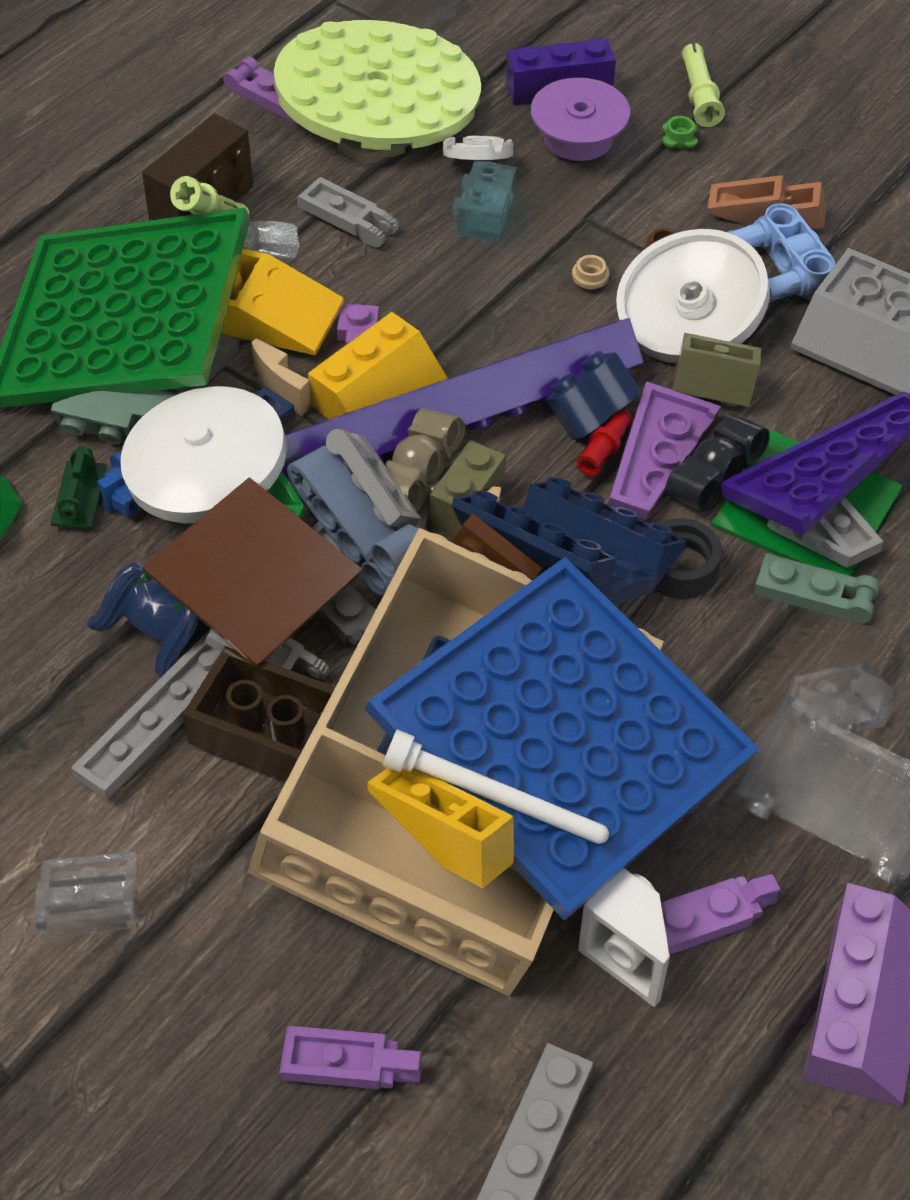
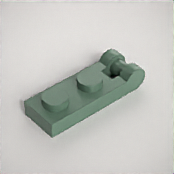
M766 553L753 595L863 624L869 622L872 618L874 605L871 602L878 596L880 583L872 576L862 575L856 578ZM842 595L852 597L853 599L849 600L841 597Z

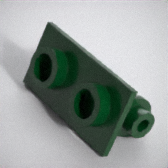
M78 447L77 450L71 453L70 461L66 462L50 523L51 526L92 529L101 494L97 481L104 478L103 474L106 473L107 464L96 463L93 452L88 447Z

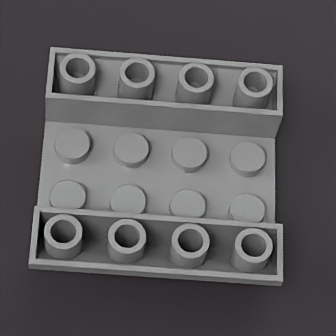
M848 248L815 291L791 343V349L892 394L897 395L903 391L910 394V273Z

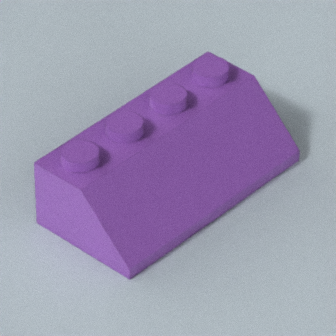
M847 883L837 911L802 1080L901 1108L910 1065V909L895 895Z

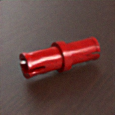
M621 408L612 414L601 427H597L589 436L588 446L576 459V462H579L576 466L584 475L596 476L608 457L614 456L620 449V440L633 423L631 422L633 417L627 410Z

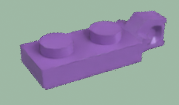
M770 874L752 879L747 882L744 876L737 877L736 879L731 878L661 902L669 955L750 927L754 919L762 916L763 911L761 908L775 904L778 901L777 897L781 889L774 876Z
M289 1026L286 1030L279 1074L283 1081L380 1089V1087L393 1088V1081L420 1083L422 1057L420 1051L398 1050V1042L387 1040L385 1034Z

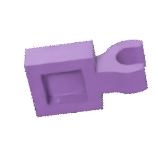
M343 304L339 314L337 340L346 341L345 344L347 345L379 321V306Z

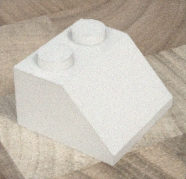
M623 869L585 903L578 951L655 1007L661 1000L670 958L660 895L645 877L639 874H631L626 869Z

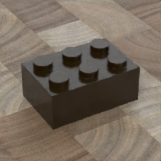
M214 113L142 172L149 221L193 215L190 211L177 209L170 198L172 185L177 179L184 176L195 178L200 183L213 186L218 195H222L235 202L243 195H246L253 187L248 130Z
M225 646L183 712L188 743L287 781L335 687L267 661L255 667L237 650Z

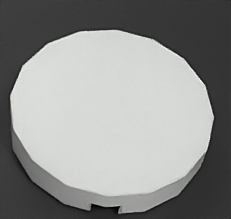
M496 136L463 137V143H455V137H449L443 141V155L450 158L468 160L504 159L513 156V141L508 139L504 142V139Z

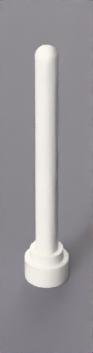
M398 729L396 730L382 766L398 773L402 769L411 772L415 768L594 843L602 844L607 841L609 831L606 826L420 750L422 745L413 741L415 736Z

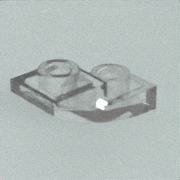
M250 221L243 249L257 252L262 251L273 256H286L290 258H296L300 248L296 225L274 221Z

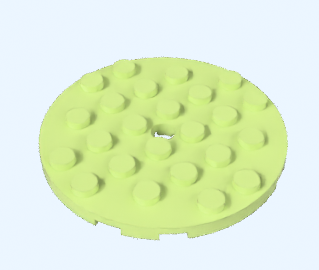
M378 20L324 22L321 26L300 33L291 40L279 53L274 67V89H276L279 96L278 102L295 122L310 132L340 143L342 138L361 142V148L391 150V144L410 143L413 149L441 142L457 134L474 118L475 109L480 101V76L473 62L461 51L459 46L437 36L433 30L420 29L395 22Z

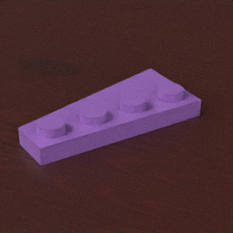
M646 381L607 505L614 508L622 507L638 513L639 519L646 520L666 491V483L671 471L678 464L684 463L685 459L691 455L717 417L721 406Z

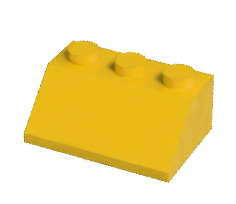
M390 312L308 373L311 405L328 419L448 379L420 331L393 312Z

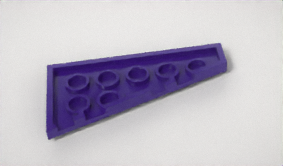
M903 391L721 482L722 497L804 535L910 437V394Z

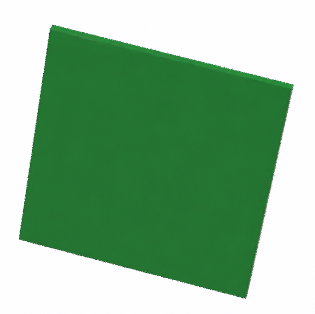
M771 430L770 440L764 454L758 460L751 462L747 469L801 442ZM871 472L845 498L873 530L877 532L903 485ZM726 499L711 523V527L782 558L852 576L859 564L858 562L846 568L772 531L767 526L768 518Z

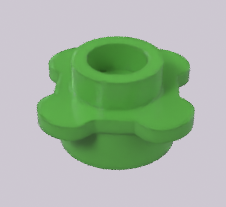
M675 116L663 124L662 131L665 132L663 144L665 146L681 149L685 147L693 148L697 145L698 139L694 137L697 126L690 118Z

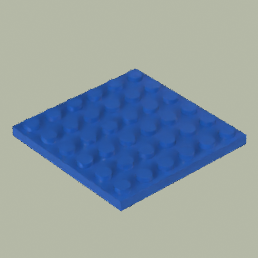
M566 557L371 698L365 708V711L392 739L397 729L415 736L413 741L422 745L420 750L607 827L609 831L607 841L597 844L448 783L514 816V863L512 866L564 921L751 760L760 749Z

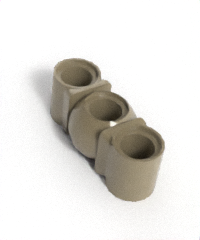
M422 408L416 413L412 426L407 430L409 436L399 442L394 450L392 461L388 460L385 464L416 512L421 509L425 496L429 492L428 485L439 478L443 471L444 461L450 460L451 454L460 447L465 434V424L461 417L427 408Z

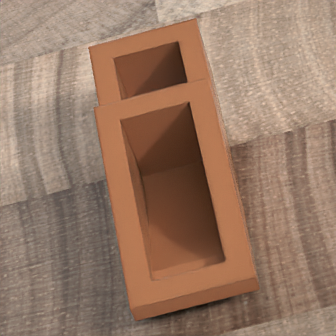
M783 175L711 184L708 211L709 214L729 221L752 225L755 220L765 215L769 206L782 203L795 208L811 229L824 228L827 203L822 182L785 186Z

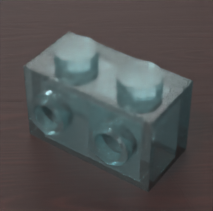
M479 160L474 161L470 174L465 173L461 183L462 196L461 198L456 197L453 203L452 219L457 220V235L500 242L516 196L517 167Z

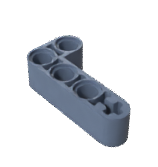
M321 446L288 465L287 473L289 480L342 553L362 569L360 577L376 595L383 596L418 529L413 525L407 524L395 532L391 526L384 525L373 511L374 503L367 494L363 493L354 484L351 478L352 474L336 454L331 453L326 446Z

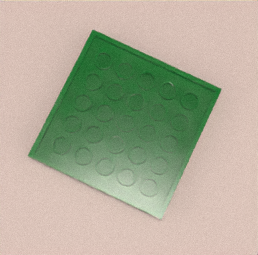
M246 208L41 235L0 347V408L58 402L72 396L94 391L139 393L207 385L250 223V216Z

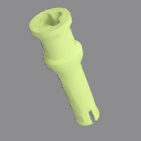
M695 43L696 52H694L692 44H689L682 51V58L685 62L691 84L689 101L695 107L693 114L696 123L702 127H712L722 121L725 115V108L722 102L719 101L720 91L718 86L711 81L702 46Z
M184 176L177 179L172 185L170 198L177 209L190 211L195 215L246 208L249 214L246 205L218 195L213 186L200 183L195 178Z

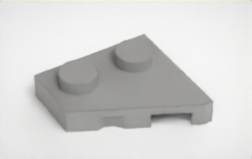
M845 497L804 535L769 519L767 524L772 531L846 568L880 553L884 543Z

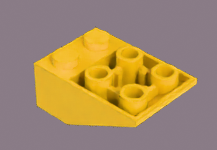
M243 249L221 332L228 336L254 341L257 338L271 346L316 355L344 304V298L270 254Z

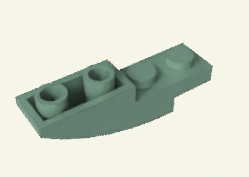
M162 390L139 393L94 391L55 402L52 405L51 412L59 427L69 434L81 436L83 433L96 435L101 440L110 444H121V442H125L132 428L148 411L179 393Z

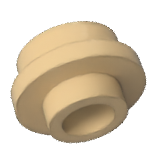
M585 255L579 258L574 265L572 279L582 288L597 289L608 282L609 269L601 257Z

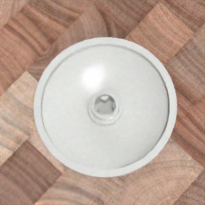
M687 230L660 239L643 250L631 262L619 283L616 298L617 312L620 320L630 318L640 351L661 361L677 363L684 332L742 344L756 330L766 313L770 299V285L762 258L745 240L720 230Z
M214 386L193 389L161 402L148 411L135 424L128 434L122 449L121 472L132 498L146 512L171 522L195 523L249 477L267 491L276 481L284 466L287 452L286 437L277 413L261 397L246 390L233 387Z

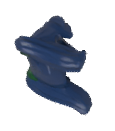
M140 562L131 563L121 569L113 579L103 598L99 611L89 619L87 626L92 630L102 632L112 628L123 616L128 618L133 627L162 643L155 661V672L159 677H162L176 663L177 658L202 621L142 570L144 565Z

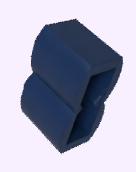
M598 351L581 363L584 369L575 377L572 374H568L551 386L554 392L545 400L571 438H583L642 392L616 352L603 354L602 351Z

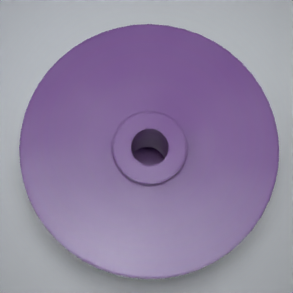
M567 78L548 84L535 95L531 104V116L537 128L544 133V142L550 151L565 159L586 161L598 158L609 151L613 144V139L626 128L629 122L630 106L625 96L619 90L605 82L589 78Z

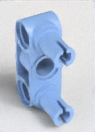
M773 204L767 208L765 215L755 220L752 225L728 231V233L745 240L753 248L760 247L765 249L774 261L778 271L782 274L769 278V303L792 295L801 296L803 299L811 301L815 291L835 266L834 258L821 243L816 232L811 230L798 211L788 204Z

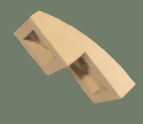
M256 338L251 344L254 370L264 387H268L293 404L295 413L303 416L312 407L310 380L289 370L288 355Z

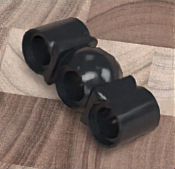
M735 413L728 414L722 420L719 427L713 431L714 437L701 442L696 448L693 457L688 456L684 463L678 464L671 471L666 483L667 495L701 512L708 511L715 504L717 498L722 495L721 482L741 473L743 468L747 469L751 462L758 460L764 454L770 440V432L767 428Z

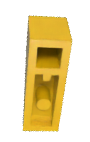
M386 768L367 782V790L448 871L483 889L514 863V816L415 768L411 772L402 769L400 773Z

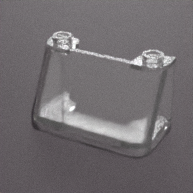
M787 694L737 790L738 795L746 800L743 808L768 820L770 814H773L872 864L869 872L889 883L895 884L898 877L908 880L910 876V760L831 723L830 718L822 714L819 720L816 721L818 715L807 710L808 704Z

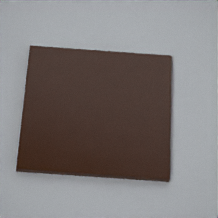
M250 477L142 567V570L255 667L260 666L362 573V569Z

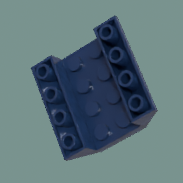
M549 477L545 482L530 484L524 509L497 502L498 497L486 491H473L472 495L453 498L452 508L461 526L464 525L473 513L542 567L538 575H541L566 557L613 604L651 594L685 549L687 542L673 535V530L666 525L644 522L638 519V513L635 511L609 506L604 503L605 499L602 496L590 492L581 493L572 489V484L569 481L556 477Z

